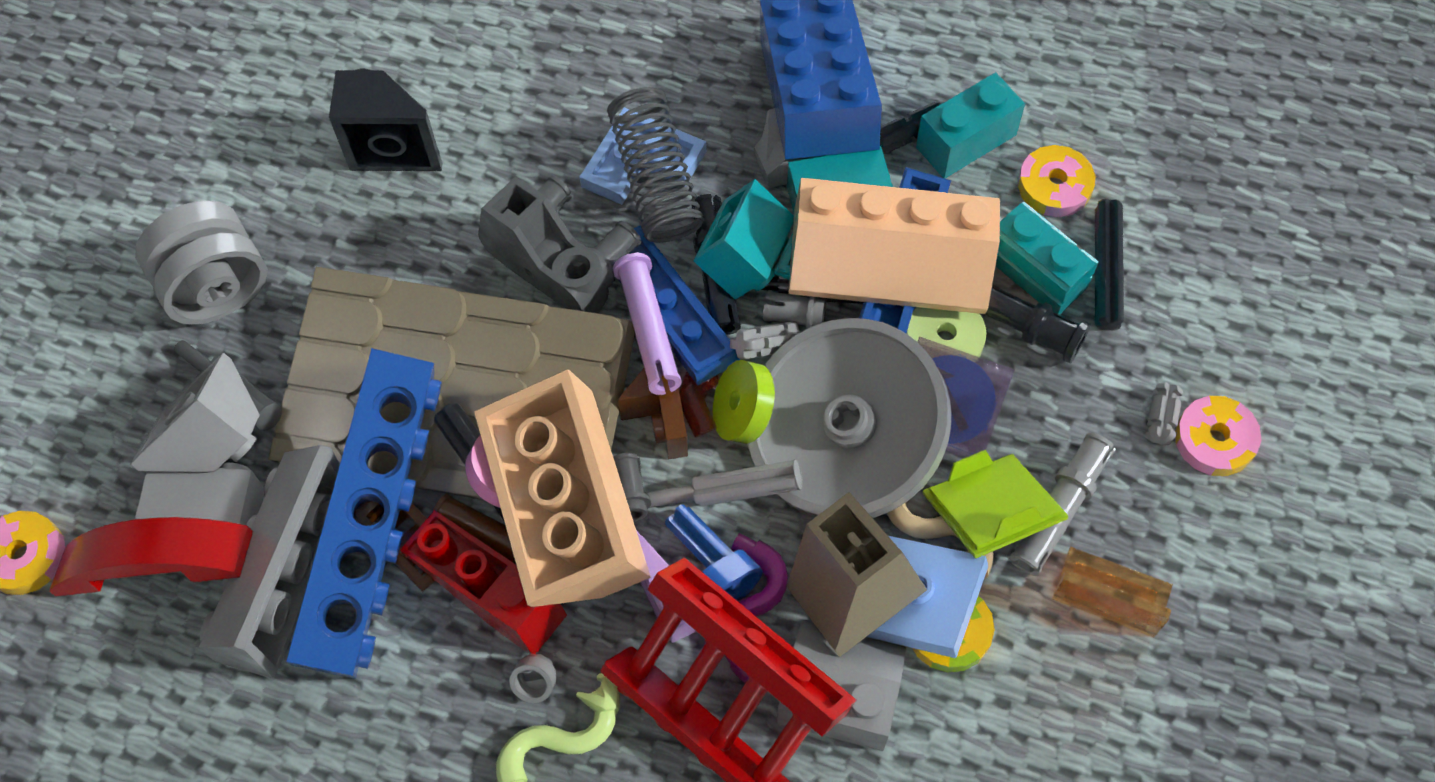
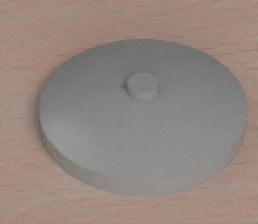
M844 318L831 320L810 327L792 337L764 365L770 371L774 381V407L766 429L757 440L748 443V448L755 466L797 460L802 474V490L777 494L794 508L810 516L817 517L850 492L868 514L875 518L900 507L910 500L926 485L935 473L949 441L951 430L950 399L944 379L926 350L908 334L891 325L870 319Z

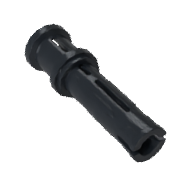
M992 285L988 310L985 315L1022 332V338L1025 339L1026 343L1033 345L1038 342L1062 354L1065 362L1070 364L1073 362L1087 337L1091 326L1090 323L1082 321L1079 324L1053 312L1052 305L1046 302L1043 304L1039 302L1035 306Z

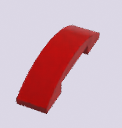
M184 517L144 518L104 525L81 534L66 545L49 592L55 597L95 593L101 591L105 579L180 571L191 582L240 578L253 530L247 525L232 522Z

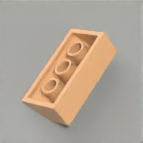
M801 178L794 209L789 294L986 314L1000 242V198Z
M568 369L474 411L527 605L537 607L604 598L651 578L593 392Z

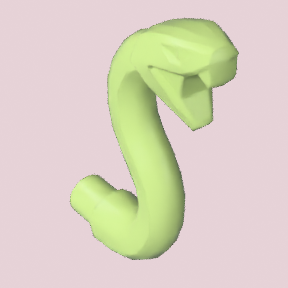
M601 673L597 675V680L601 682V685L596 691L592 693L577 692L576 696L594 711L593 722L585 730L573 733L553 726L535 725L516 733L506 742L499 753L496 762L497 781L527 782L528 779L523 768L525 754L532 748L542 746L565 754H583L600 746L611 734L615 725L616 714L620 708V692L617 686Z

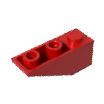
M436 510L432 512L400 549L402 554L487 624L529 654H536L567 616L561 604L537 607L527 605L517 565Z

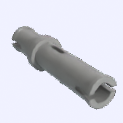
M1087 433L1068 467L1060 468L1055 476L1057 484L1050 496L1068 514V519L1023 538L1009 557L1013 561L1012 564L1029 575L1039 576L1043 565L1059 539L1063 536L1083 500L1091 499L1097 489L1095 481L1109 458L1116 451L1113 448L1112 442L1096 433Z

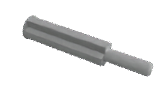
M794 459L697 476L692 479L693 485L648 492L647 495L651 499L650 507L693 500L701 507L802 490V474L797 460Z

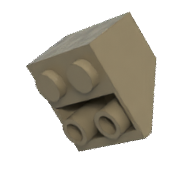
M850 492L806 524L787 583L789 591L839 657L927 591L903 552Z

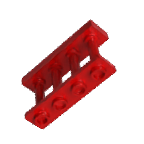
M684 557L657 572L647 588L651 594L662 602L663 609L639 649L637 650L632 646L627 647L606 660L600 671L617 686L621 694L632 699L655 720L661 729L671 733L696 755L702 765L713 770L724 781L790 782L781 772L809 731L813 729L823 737L847 715L857 699ZM683 620L703 636L706 643L680 684L677 685L655 666V663ZM725 655L748 675L749 679L722 720L719 721L698 703L696 699ZM768 691L792 712V717L764 758H762L740 739L738 735Z

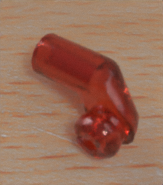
M688 372L684 375L679 394L682 411L694 438L717 428L705 401L707 391L717 387L720 380L718 375L700 385L695 383Z

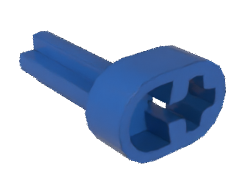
M679 505L675 508L674 514L666 519L665 525L706 567L702 572L735 600H741L757 585L763 573L761 567L744 550L733 552L689 506Z

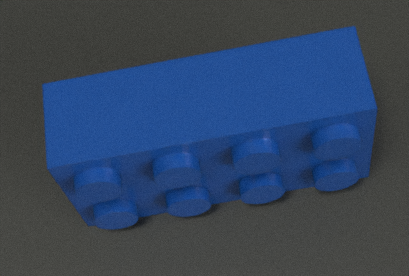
M760 0L761 47L785 160L880 150L882 104L853 0Z

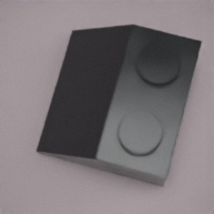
M360 68L356 70L335 71L329 120L350 171H442L443 163L425 108L383 70Z

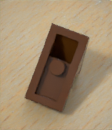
M643 368L618 400L620 419L623 421L651 416L655 443H665L668 460L687 457V433L679 389L671 392L668 381L663 375L662 381L666 394L656 395L651 393L648 388L645 368Z

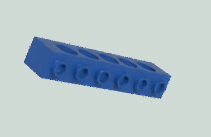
M371 349L286 660L291 666L356 679L359 667L369 668L376 637L367 635L372 614L382 616L390 584L381 582L386 561L396 563L403 537L402 531L395 530L399 510L409 512L413 500L416 481L408 479L412 460L422 461L429 436V430L421 429L425 410L435 411L440 395L442 381L434 379V363ZM393 402L403 403L411 410L408 418L400 423L387 422L382 418L381 412L386 405ZM387 451L392 453L398 462L396 467L389 473L377 474L367 467L370 457L377 452ZM367 501L377 502L384 508L382 519L371 526L361 525L354 520L356 508ZM353 552H360L367 555L371 560L368 572L356 579L347 578L342 575L340 565L344 557ZM339 604L350 605L357 612L355 624L345 632H333L328 629L326 624L328 612Z

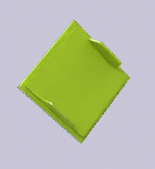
M983 450L954 462L947 481L923 490V495L975 559L1068 519V514L1013 454L992 461L987 451Z

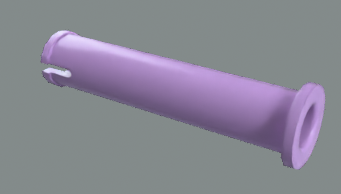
M631 253L620 257L615 262L613 272L614 276L621 280L647 375L649 391L656 395H664L666 392L662 376L664 375L665 379H667L671 392L680 387L681 377L676 368L650 277L652 269L651 259L643 253Z

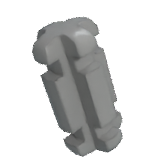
M1161 382L1156 385L1152 393L1154 400L1151 401L1147 423L1149 432H1146L1145 436L1151 443L1170 445L1176 437L1174 429L1178 426L1181 407L1179 396L1183 395V391L1178 385Z

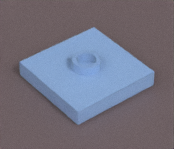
M889 536L903 552L927 591L867 637L956 658L988 569L986 556L975 559L968 552Z

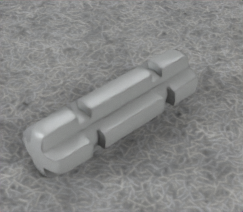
M786 322L738 330L736 338H731L730 348L736 349L737 357L742 360L772 355L784 343L800 333L798 323Z

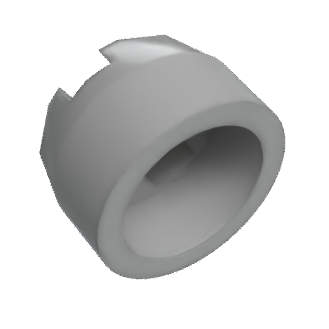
M530 654L523 657L516 664L510 676L511 690L519 699L525 702L539 703L547 699L556 683V669L552 661L541 654ZM534 671V672H532V673H530V674L524 676V673H523V672Z

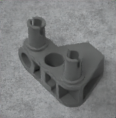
M515 176L481 208L478 230L481 243L494 258L565 309L596 312L608 300V288L615 282L613 265L620 257L629 254L635 247L637 248L641 244L640 236L628 223L619 221L594 248L587 247L571 235L557 213L558 209L572 199L571 191L563 181L555 176H550L547 182L536 190Z

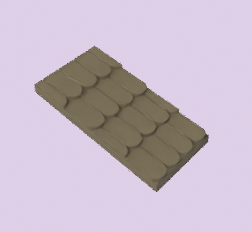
M322 267L315 268L311 284L312 291L308 296L299 332L300 339L297 340L287 380L288 388H285L281 404L282 415L276 425V436L273 437L268 460L280 463L285 452L323 445L330 447L339 463L341 462L372 348L434 363V379L442 381L435 411L425 410L421 429L429 430L422 461L412 460L408 479L416 481L415 488L483 500L471 487L467 479L465 465L435 424L434 416L444 406L457 403L463 408L479 431L474 411L568 369L592 390L610 449H612L619 415L618 400L624 391L635 337L634 327L630 320L615 318L605 314L551 307L542 303L393 280L383 276ZM393 402L383 408L381 416L387 422L400 423L408 418L411 410L403 403ZM380 451L370 457L367 467L374 473L386 474L396 467L398 460L392 453Z

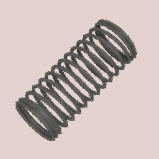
M642 87L624 92L614 98L608 105L607 113L613 126L612 131L616 136L615 141L619 145L618 151L622 155L621 161L625 164L624 170L630 183L629 189L633 193L632 198L636 203L635 208L639 212L638 218L642 222L641 228L646 240L655 243L669 242L686 237L697 231L702 226L704 218L701 211L698 210L700 205L695 202L697 195L692 192L694 186L689 182L691 176L686 172L688 166L686 163H683L685 156L680 153L682 147L677 143L679 137L677 134H674L676 128L672 124V116L669 115L670 108L666 105V95L660 89ZM646 98L661 99L658 103L640 105L628 110L623 115H615L620 109L637 100ZM650 108V109H648V110H646V111H643V112H641V113L633 114V113H635V112H637V111H639V110H643V109ZM663 108L666 110L665 113H659ZM653 117H660L659 119L653 122L640 126L630 127L632 124H635L637 122H641ZM665 118H667V119L669 120L668 123L662 122V121H663ZM662 127L648 134L633 136L646 129ZM669 127L671 128V132H664ZM624 130L632 131L626 136L621 134ZM661 136H666V137H664V138H662V139H660V140H658V141L652 142V143L643 144V145H637V144H639V143H641V142H644V141H646V140H648V139H652V138H656V137H661ZM671 137L675 139L674 142H666ZM627 140H636L630 145L624 144ZM668 146L662 150L653 153L642 154L654 148ZM674 146L677 148V151H676V152H675V151H669V150H671ZM630 149L638 150L634 154H627ZM669 156L663 160L654 163L644 164L656 158ZM677 156L680 157V161H671ZM633 159H642L636 164L630 163ZM666 166H671V167H669V168H667V169H665V170H661V171L654 172V173H649V172L654 171V170H656V169H658V168H662V167H666ZM679 166L683 167L682 171H673ZM637 168H647L640 173H633ZM673 176V177H671V178H669V179H666V180H663V181L654 182V181L659 180V179H661V178ZM681 176L686 177L685 181H675L679 179ZM639 178H649L643 183L636 182ZM685 185L689 186V190L677 191ZM671 186H675V187H673V188H671V189H667V190H664V191L657 192V191H659V190H661V189H664V188H667V187H671ZM643 187H654L646 193L639 192ZM688 195L692 196L691 200L679 201ZM659 196L650 202H642L646 197ZM674 196H677V197H675V198H672V199H669V200H665V201H662V200H664V199H667V198H670V197H674ZM690 205H694V206H695V209L688 208V207H689ZM662 206L653 212H646L649 207ZM690 217L697 218L694 222L677 229L651 231L657 226L674 224Z

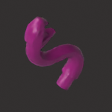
M739 533L732 544L731 550L733 552L744 550L761 567L763 574L767 578L766 586L760 593L739 601L740 604L757 617L772 610L781 602L787 589V568L781 555L773 547L760 539L757 542ZM725 656L734 674L742 682L746 683L749 679L748 675Z

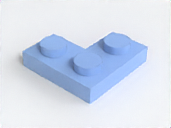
M624 107L619 115H623L630 109ZM649 118L632 124L630 127L644 125L655 120ZM612 126L579 178L581 188L622 205L631 190L629 189L630 183L627 180V173L624 170L625 164L621 161L622 155L618 151L619 145L615 141L616 136L612 131ZM662 127L646 129L633 136L648 134ZM669 127L664 132H671V128ZM676 129L674 134H677L679 137L677 143L682 147L680 153L685 156L683 163H686L688 166L686 172L692 177L707 152L706 141ZM624 130L621 134L626 136L632 131ZM661 136V137H656V138L648 139V140H646V141H644V142H641V143H639V144H637V145H643V144L652 143V142L658 141V140H660V139H662V138H664V137H666V136ZM671 137L666 142H674L675 139ZM627 140L624 144L630 145L636 140ZM668 146L654 148L642 154L653 153L662 150ZM674 146V147H673L671 150H669V151H675V152H676V151H677V148ZM630 149L627 154H634L638 150ZM669 156L656 158L644 164L654 163L663 160ZM677 156L671 161H680V157ZM633 159L630 163L636 164L642 159ZM671 166L658 168L654 171H651V173L665 170ZM679 166L673 171H682L683 167ZM637 168L633 173H640L647 168ZM681 176L679 179L675 181H685L686 177Z

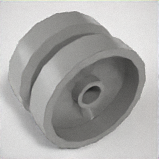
M200 200L180 205L155 219L144 229L136 243L135 258L144 275L153 286V291L171 320L182 324H205L219 320L248 304L257 296L266 282L268 268L252 240L249 239L233 208L220 201Z

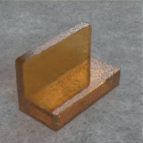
M1070 546L1066 553L1052 600L1154 638L1169 620L1171 609L1166 606L1173 584Z

